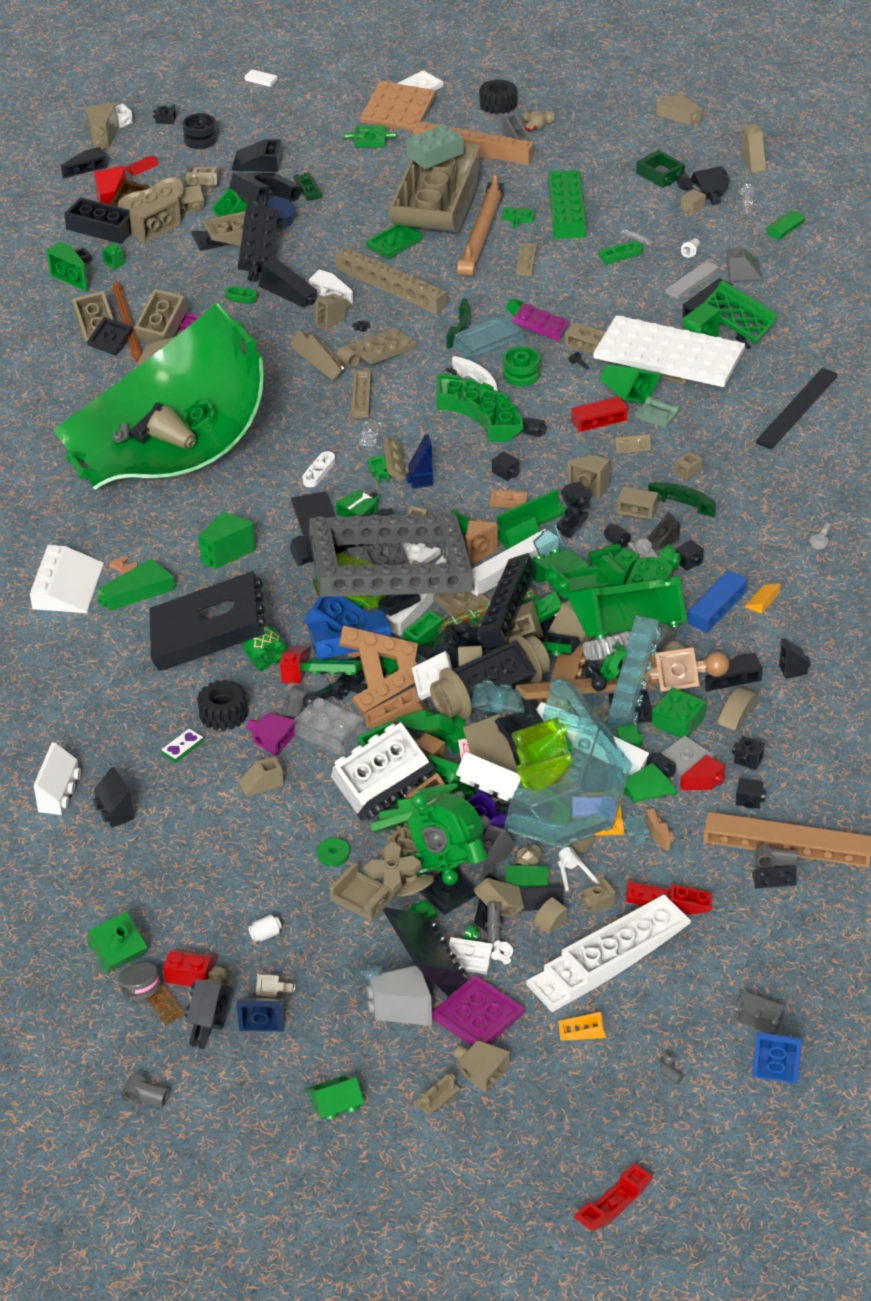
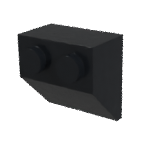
M112 767L95 787V798H93L96 810H101V817L104 823L108 822L111 828L134 820L130 791L115 767Z

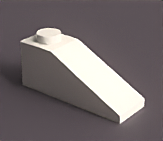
M318 270L309 279V284L317 289L318 295L336 294L347 299L350 305L353 304V291L334 274Z

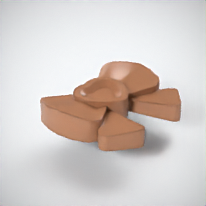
M121 556L110 561L109 568H115L123 575L137 567V562L127 565L126 562L129 557Z

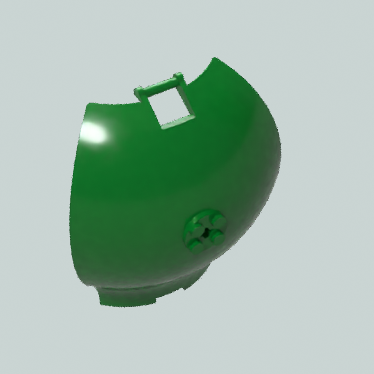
M219 302L215 303L195 322L149 359L53 430L69 451L65 458L68 462L72 463L78 472V477L81 480L88 478L92 488L96 490L110 481L121 478H162L185 474L200 469L227 453L245 434L260 404L264 374L262 355L256 350L255 346L257 344L256 339L248 334L241 321L234 322ZM242 337L245 340L246 356L241 351ZM158 402L163 406L168 405L177 413L195 434L196 443L192 448L183 449L152 436L144 444L131 437L122 443H116L113 439L114 432L117 434L120 431V424L127 423L130 431ZM84 460L89 468H83L80 462Z

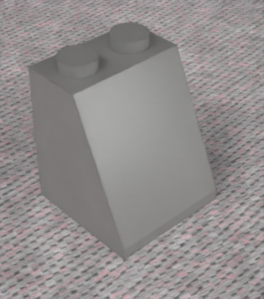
M417 966L368 977L369 986H366V993L370 1000H367V1008L369 1013L374 1014L375 1020L432 1025L431 995L422 971Z

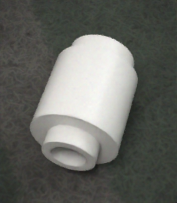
M268 915L252 922L248 930L254 942L259 940L262 942L278 935L281 923L277 917Z

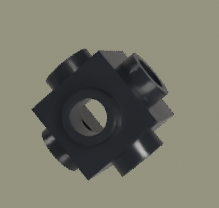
M742 736L739 743L734 744L732 750L734 763L757 770L764 758L765 743Z

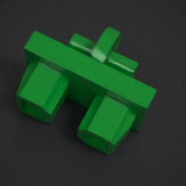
M609 545L603 549L588 552L591 567L599 565L600 555H608L614 560L621 551V545Z

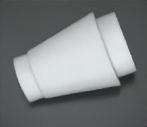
M692 239L684 243L681 247L682 255L687 258L695 256L700 245L699 240Z

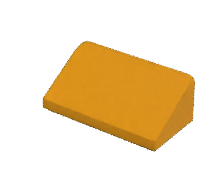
M781 584L763 585L745 607L762 614L780 594Z

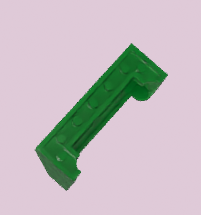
M680 576L568 593L569 602L586 636H595V640L607 638L606 634L649 628L661 623L674 628L680 627L681 622H687Z

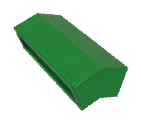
M789 211L766 227L767 234L780 240L800 226L806 217L798 211Z

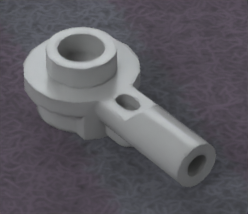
M825 523L821 532L810 538V544L813 548L824 549L828 545V538L826 536L831 528L830 523Z

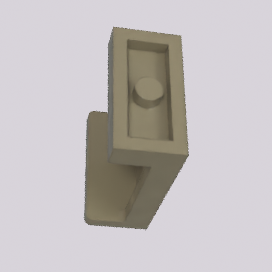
M355 862L349 868H346L342 876L330 886L331 901L370 921L396 896L395 893L393 894L388 891L382 883L360 873L358 864Z

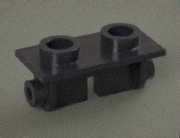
M796 866L754 870L752 878L755 880V889L797 885Z

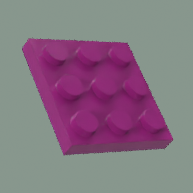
M474 975L432 1012V1019L471 1046L476 1041L491 1044L524 1014V1007L477 975Z

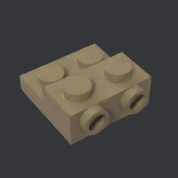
M189 167L186 171V185L215 187L219 183L220 167Z

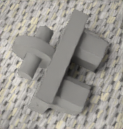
M638 539L636 543H628L629 550L640 554V558H659L651 548L652 544L648 539Z

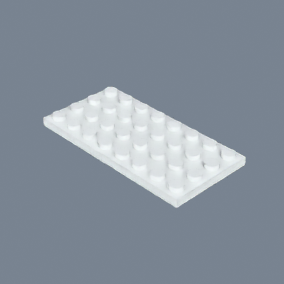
M616 315L594 351V358L725 387L745 350V343Z

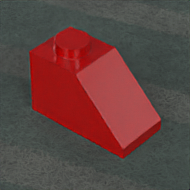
M705 755L681 775L680 789L683 791L712 790L717 785H722L726 778L725 765Z

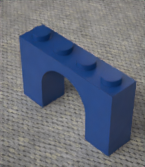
M375 610L363 613L365 626L360 628V630L392 637L389 623L383 611ZM326 621L308 625L310 641L318 660L358 651L339 646L341 633L331 631Z

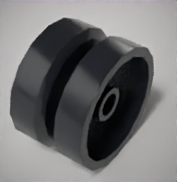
M196 113L187 116L183 120L182 126L186 146L193 149H205L217 142L216 120L213 116L205 113Z

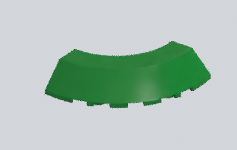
M437 374V410L457 412L474 419L484 428L487 433L488 442H508L523 430L521 413L518 412L517 406L509 401V397L502 391L499 393L490 384L485 382L480 384L473 378L466 380L459 378V375Z

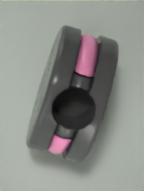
M148 962L133 964L125 968L118 977L123 996L130 1000L148 998L161 987V980L156 966Z

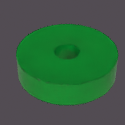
M339 838L326 839L317 847V858L326 866L342 865L350 856L349 845Z

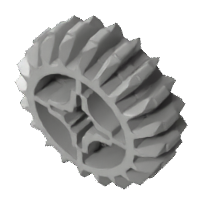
M618 632L607 635V638L584 642L582 646L586 660L604 659L607 653L610 655L614 651L611 648L614 643L624 646L627 652L633 650L635 645L631 632Z

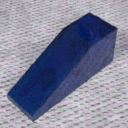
M428 434L424 435L408 465L406 481L411 484L412 489L433 486L432 444Z

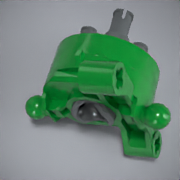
M461 791L453 794L441 793L428 801L426 795L422 792L413 794L411 804L416 809L412 811L408 819V826L411 831L412 841L418 851L405 854L402 857L414 856L421 862L422 868L416 873L417 875L436 869V871L443 872L442 881L446 885L452 886L458 881V874L453 870L461 863L475 864L488 858L482 841L483 830L490 826V820L486 816L479 817L474 807L465 800V795Z

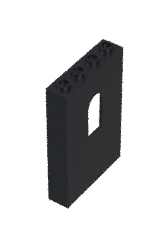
M254 571L149 608L151 660L157 670H166L264 635L266 621L263 616L265 608L262 603L264 595L261 591V588H263L261 578L257 577ZM226 601L234 602L233 608L227 613L200 622L199 611Z

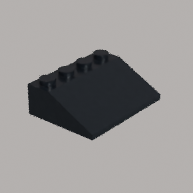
M388 907L383 909L417 968L447 996L468 981L464 974L466 972L465 967L459 960L456 961L457 954L450 946L447 947L448 940L442 932H438L440 927L433 918L429 920L424 914Z

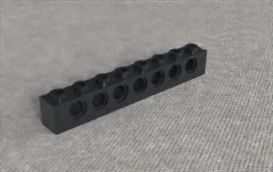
M529 553L508 559L477 633L478 640L483 644L485 650L505 644L508 640L536 570Z

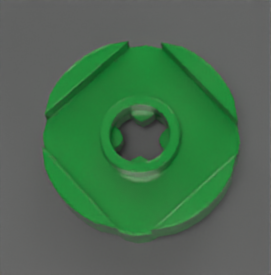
M618 643L613 644L611 648L614 651L610 655L607 653L600 673H603L600 676H603L607 682L617 677L620 671L618 667L620 660L623 661L627 654L624 646Z

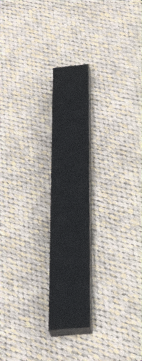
M822 368L758 437L756 444L772 450L837 378V373Z

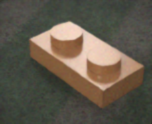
M492 490L490 507L515 508L527 502L528 492Z

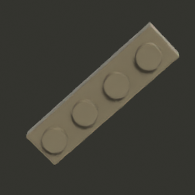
M354 370L351 418H369L371 370Z

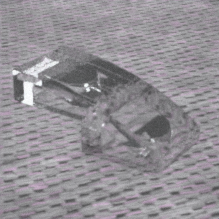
M363 422L359 446L377 445L381 423Z

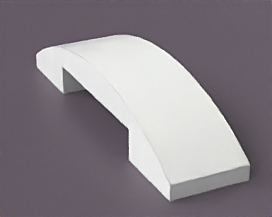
M452 357L453 369L457 370L459 376L462 378L470 376L480 384L483 382L490 384L497 391L494 378L483 367L464 358Z

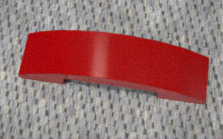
M635 1163L620 1175L619 1183L594 1204L588 1202L574 1214V1218L591 1231L607 1225L645 1190L653 1176Z

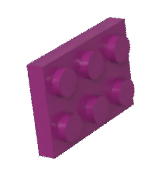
M525 303L520 307L512 321L517 325L556 341L560 340L569 325V321H566L564 318L554 316L548 311L537 309L533 305Z

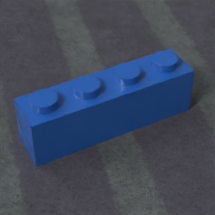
M731 571L721 576L718 582L711 586L708 592L701 596L693 607L689 608L687 612L688 625L708 633L745 595L748 579Z

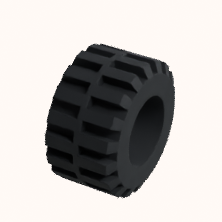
M495 79L489 80L480 86V107L484 112L487 113L489 111V114L495 113V115H499V113H510L511 110L513 111L517 107V87L514 83L508 80Z
M219 680L204 686L202 691L198 693L199 718L203 725L206 724L207 728L213 727V730L218 731V728H221L222 731H226V728L232 730L234 725L239 727L241 722H245L248 716L247 696L245 689L240 684L236 685V682H228V680L220 682Z

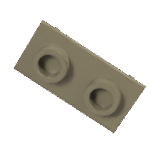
M650 434L615 437L614 447H616V454L651 450Z
M444 1074L441 1080L425 1093H421L413 1104L430 1116L461 1090L454 1083L456 1080L454 1074Z

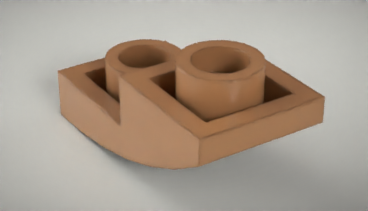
M647 809L646 824L650 834L664 850H670V843H673L672 830H668L667 823H661V818L656 816L655 809Z

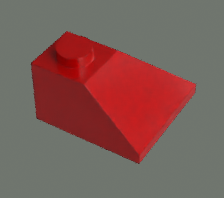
M125 166L94 171L96 195L99 202L111 204L123 180H126Z

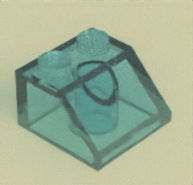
M482 680V683L474 685L472 708L502 715L524 713L520 693L518 690L512 689L511 685L500 684V686H496L494 682Z

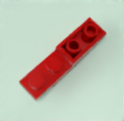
M628 881L626 885L625 902L644 906L665 895L684 914H699L709 912L712 909V892L671 884L670 889Z

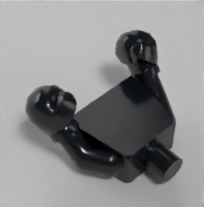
M722 166L695 171L691 179L686 173H681L677 177V185L680 189L685 191L695 189L705 194V200L710 199L712 205L721 202L719 197L727 190L730 181L726 169Z

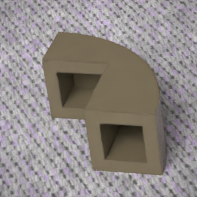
M742 686L736 688L728 698L717 724L733 730H739L746 711L754 709L759 693Z

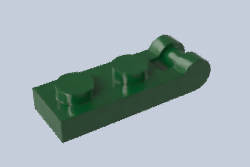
M309 172L300 176L299 174L293 175L294 182L301 186L300 191L306 201L322 198L321 191Z

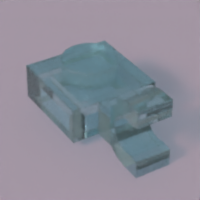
M643 816L623 819V827L628 839L635 838L638 850L647 849L645 841H647L646 835H648L649 829Z

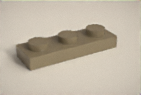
M521 243L516 275L532 276L537 244Z
M387 436L383 440L387 472L397 480L402 481L406 476L401 444Z

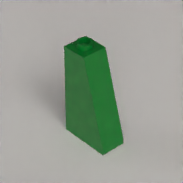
M150 559L98 588V602L102 607L105 606L111 611L175 590L174 576Z

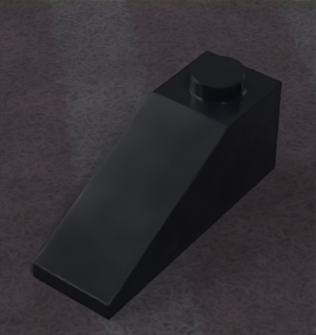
M100 147L85 150L61 165L62 178L107 168L106 156Z
M755 653L740 655L729 661V669L723 676L714 677L708 674L705 678V691L708 692L761 681L762 666Z

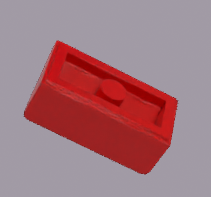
M154 155L148 156L126 166L125 171L136 176L159 164Z

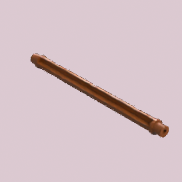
M114 282L113 292L122 323L131 326L133 329L128 337V343L133 358L138 362L142 351L122 286L119 282Z

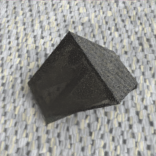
M668 512L647 538L651 542L652 548L657 551L665 548L667 544L673 545L678 543L680 523Z

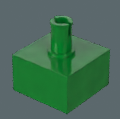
M127 911L90 929L86 937L107 974L144 956L148 948Z

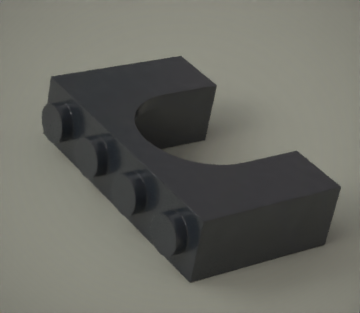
M233 173L229 186L231 190L254 202H258L260 195H263L262 201H264V196L268 197V193L290 201H297L301 190L300 185L276 173Z

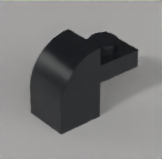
M581 481L563 487L561 494L567 507H577L579 511L591 508L589 500L593 496L591 489L584 490Z

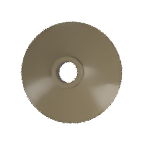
M431 874L405 876L406 881L402 883V887L395 894L398 897L412 895L431 885L435 878Z

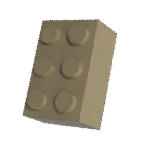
M154 289L134 327L138 340L154 343L174 337L188 310L185 297Z

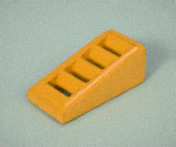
M601 1012L558 1021L561 1040L607 1038L605 1021ZM566 1026H571V1032L567 1033ZM575 1026H579L580 1030L576 1031Z

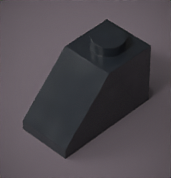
M785 638L781 639L779 667L785 679L807 675L808 668L810 667L809 657L805 656L800 647Z

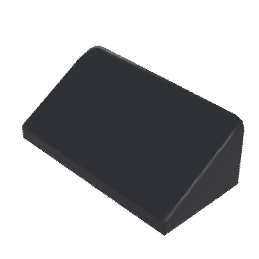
M562 885L520 887L524 909L521 911L539 910L551 897L563 905Z

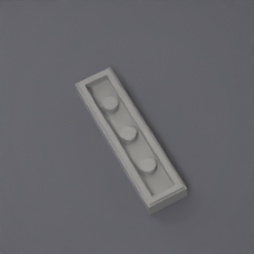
M705 261L666 288L665 293L680 299L717 273L719 266Z

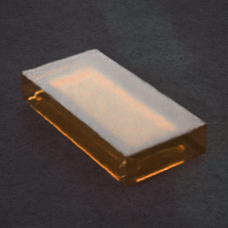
M163 984L155 994L145 998L165 1025L184 1016L183 1010Z

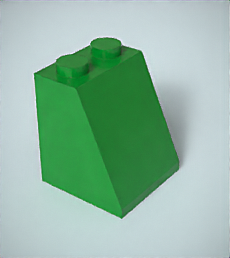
M606 364L599 380L623 400L645 403L648 396L652 395L662 373Z
M224 511L198 536L201 563L207 567L211 566L217 569L256 550L254 523Z

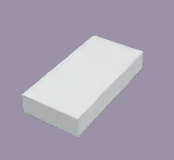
M252 69L245 75V80L271 87L278 80V77Z

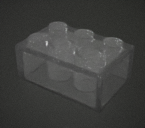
M318 696L294 719L296 736L342 757L346 756L357 744V737L366 733V719Z

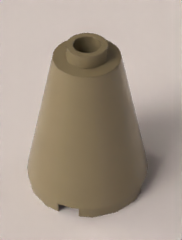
M165 405L162 406L163 409L160 412L156 410L147 425L149 428L147 433L183 449H189L195 445V434L171 407Z

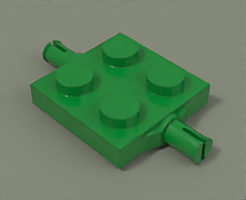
M385 125L355 126L353 133H344V139H353L355 147H385L387 138H396V132H387Z

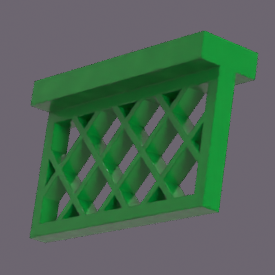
M724 280L719 283L718 288L705 301L707 304L715 305L718 309H720L719 305H726L727 309H721L720 322L755 344L774 326L778 314ZM740 313L741 318H734L733 314ZM744 313L751 318H745ZM722 314H729L730 318H725ZM742 322L744 327H739L736 323ZM747 322H754L755 327H748ZM750 331H757L758 336H753L750 334Z

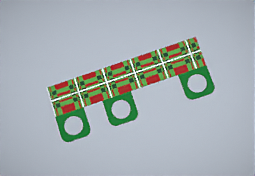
M531 587L528 588L522 605H524L525 600L535 598L534 603L540 601V598ZM490 603L445 619L438 631L440 633L444 631L448 624H460L467 620H470L474 626L481 624L482 622L477 623L475 620L485 616Z

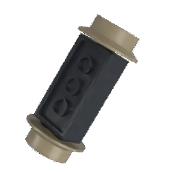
M513 635L509 639L508 644L453 670L443 668L439 673V680L432 682L430 685L431 698L440 714L449 718L457 716L460 719L466 720L471 716L473 709L510 692V690L516 689V685L540 683L542 674L550 668L549 656L538 638L530 636L524 639L520 635Z

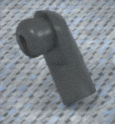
M120 424V431L117 434L114 432L113 439L116 443H122L129 439L128 424Z
M665 1053L664 1058H661L660 1061L661 1073L678 1085L683 1080L684 1075L675 1070V1056L671 1053Z

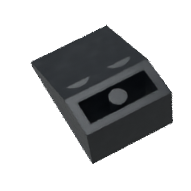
M264 139L236 151L232 170L278 172L282 157L281 139Z

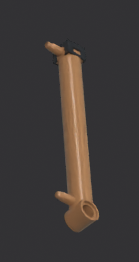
M496 174L492 175V182L487 184L486 195L462 259L458 261V275L472 277L475 275L478 259L498 205L504 196V183H498Z

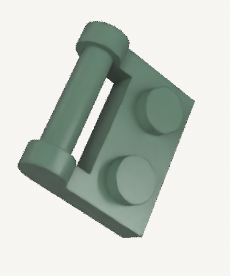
M648 396L644 405L636 412V418L667 428L680 413L681 407L677 405L672 406Z

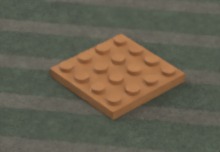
M379 81L360 117V122L413 131L418 122H423L436 96V90Z

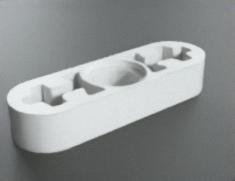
M329 451L322 452L303 474V485L306 487L317 486L335 464V454Z

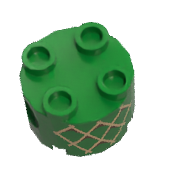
M264 626V635L247 640L243 644L244 652L260 672L268 669L269 665L273 663L278 665L283 652L288 649L276 629H271L270 626Z

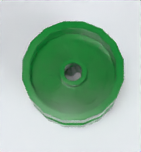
M525 346L508 349L503 355L504 380L513 386L519 387L536 383L540 378L539 353L535 349Z

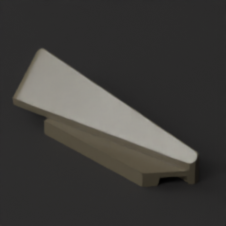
M299 330L289 343L298 354L331 380L336 379L345 368L326 343L312 334L309 335Z

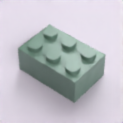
M446 124L439 125L436 128L406 139L407 156L422 168L427 169L464 154L463 137Z

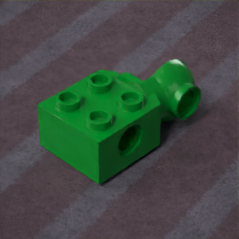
M667 544L665 549L661 550L659 558H638L626 584L673 577V569H678L681 554L677 553L671 544Z

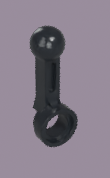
M343 680L336 681L333 685L329 684L315 693L305 694L303 704L307 708H314L319 702L332 696L342 700L349 694L350 685Z

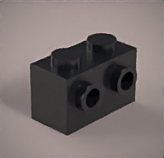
M447 627L436 637L432 652L438 655L446 651L449 654L451 665L455 669L459 667L458 648L473 646L450 627Z

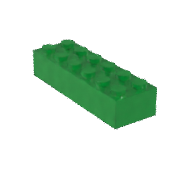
M580 170L548 171L553 239L585 238L586 222Z

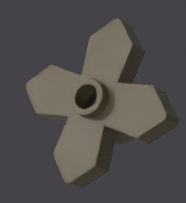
M391 841L384 848L385 860H371L364 866V871L372 879L384 877V887L394 894L402 887L405 876L415 875L422 868V865L414 856L402 857L401 847Z

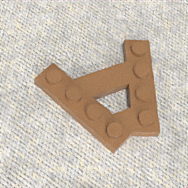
M348 626L342 627L339 646L359 651L367 683V689L351 699L362 715L415 685L412 667L418 665L415 662L418 643ZM379 656L396 659L399 670L384 679Z

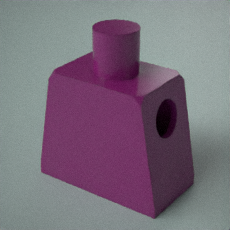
M270 713L265 714L260 721L250 719L247 723V730L252 731L253 743L275 756H278L297 734L296 720Z

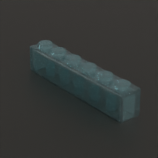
M635 616L626 649L627 654L623 660L608 715V726L618 727L637 724L639 712H636L637 707L642 705L643 695H641L642 689L646 690L648 678H645L646 673L651 672L652 661H650V658L655 656L657 648L655 640H659L661 628H658L659 620Z

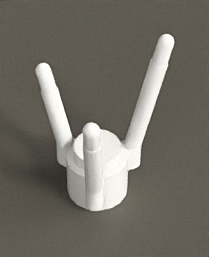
M565 847L559 852L560 861L558 865L561 870L565 891L569 890L565 867L572 869L579 865L596 884L600 883L580 860L573 848Z

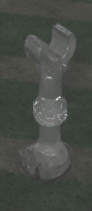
M743 184L741 187L740 195L745 196V198L743 199L744 210L741 211L740 218L748 215L749 219H752L753 212L750 210V206L753 201L751 196L755 194V187L752 184Z

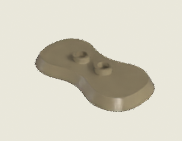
M177 177L165 178L146 190L125 195L120 199L118 207L130 210L142 203L174 198L180 199L184 190L183 183Z

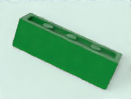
M556 489L497 515V525L520 514L534 516L539 527L565 515L566 508L558 502L559 491Z

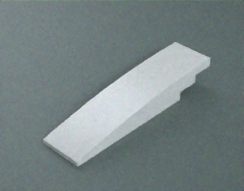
M662 895L564 948L562 956L545 964L544 971L526 980V985L551 1012H554L636 963L688 926L691 920L665 895Z

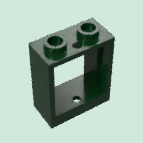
M660 150L638 160L636 166V174L661 188L671 185L677 181L679 174L685 173L684 163ZM662 165L669 170L662 173L655 168Z

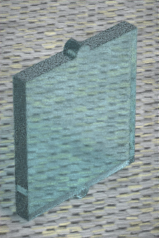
M555 524L542 531L533 540L538 555L544 554V557L550 555L549 551L560 548L561 551L566 550Z

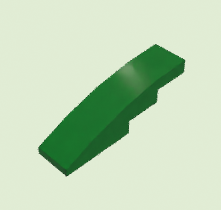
M430 610L403 631L404 636L401 640L418 643V645L425 644L443 624L444 619ZM384 657L380 660V664L387 669L388 675L399 670L396 659Z
M454 783L417 789V792L424 793L428 801L441 793L453 794L461 791V786ZM411 799L398 800L399 809L380 811V820L406 813L416 808L411 804Z

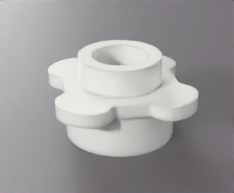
M495 941L493 944L494 951L491 953L492 959L500 960L503 964H509L511 962L510 957L513 954V947L507 942Z

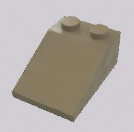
M178 198L142 203L129 210L132 236L143 243L181 225Z
M245 211L202 221L212 240L241 246Z
M104 291L72 299V308L86 342L103 317L113 320Z

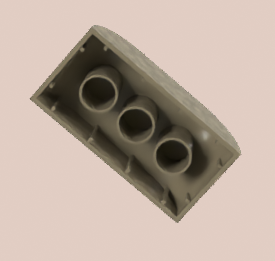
M463 143L464 154L427 169L422 168L410 159L389 207L392 224L458 232L475 193L480 165V145Z

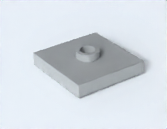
M683 736L661 753L676 763V772L680 775H683L705 755L715 759L714 754L686 736Z

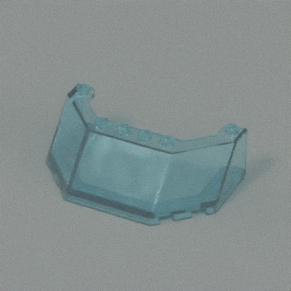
M553 677L543 711V719L548 724L577 732L562 781L538 791L526 788L516 789L510 801L504 830L565 848L570 846L572 842L583 841L595 836V833L613 829L632 762L603 720L573 683Z

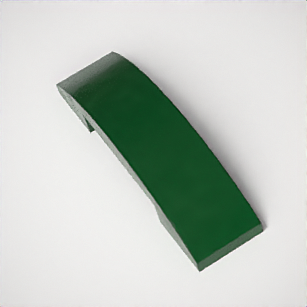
M466 298L462 299L459 306L460 322L458 326H450L446 335L447 349L457 345L468 332L470 307Z
M654 482L648 485V491L658 493V501L665 502L666 499H671L698 508L697 513L712 518L715 517L716 503L710 497L695 489L663 482Z

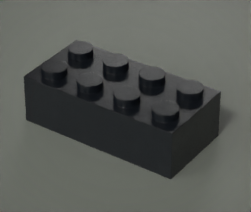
M80 197L64 213L66 229L117 243H122L132 233L129 209Z

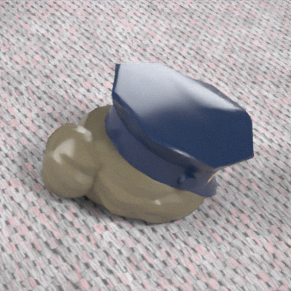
M281 197L268 200L267 208L278 209L276 228L290 226L293 223V216L296 210L291 201Z

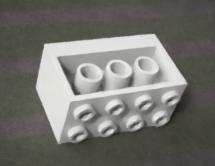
M402 723L390 725L384 730V734L373 736L368 740L369 744L364 747L361 745L356 747L351 752L352 755L347 758L343 756L335 762L331 778L357 814L368 800L429 763Z

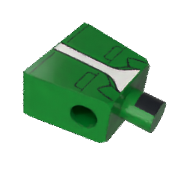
M357 490L336 501V513L342 517L374 514L378 511L380 497L376 492L368 495L361 490Z

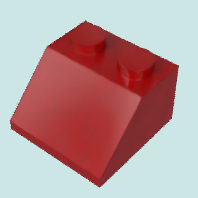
M180 949L169 951L163 966L165 983L191 987L196 979H209L208 973L215 967L218 955Z

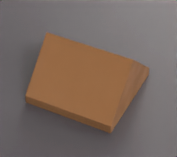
M469 521L466 534V551L470 565L498 551V527L495 522Z

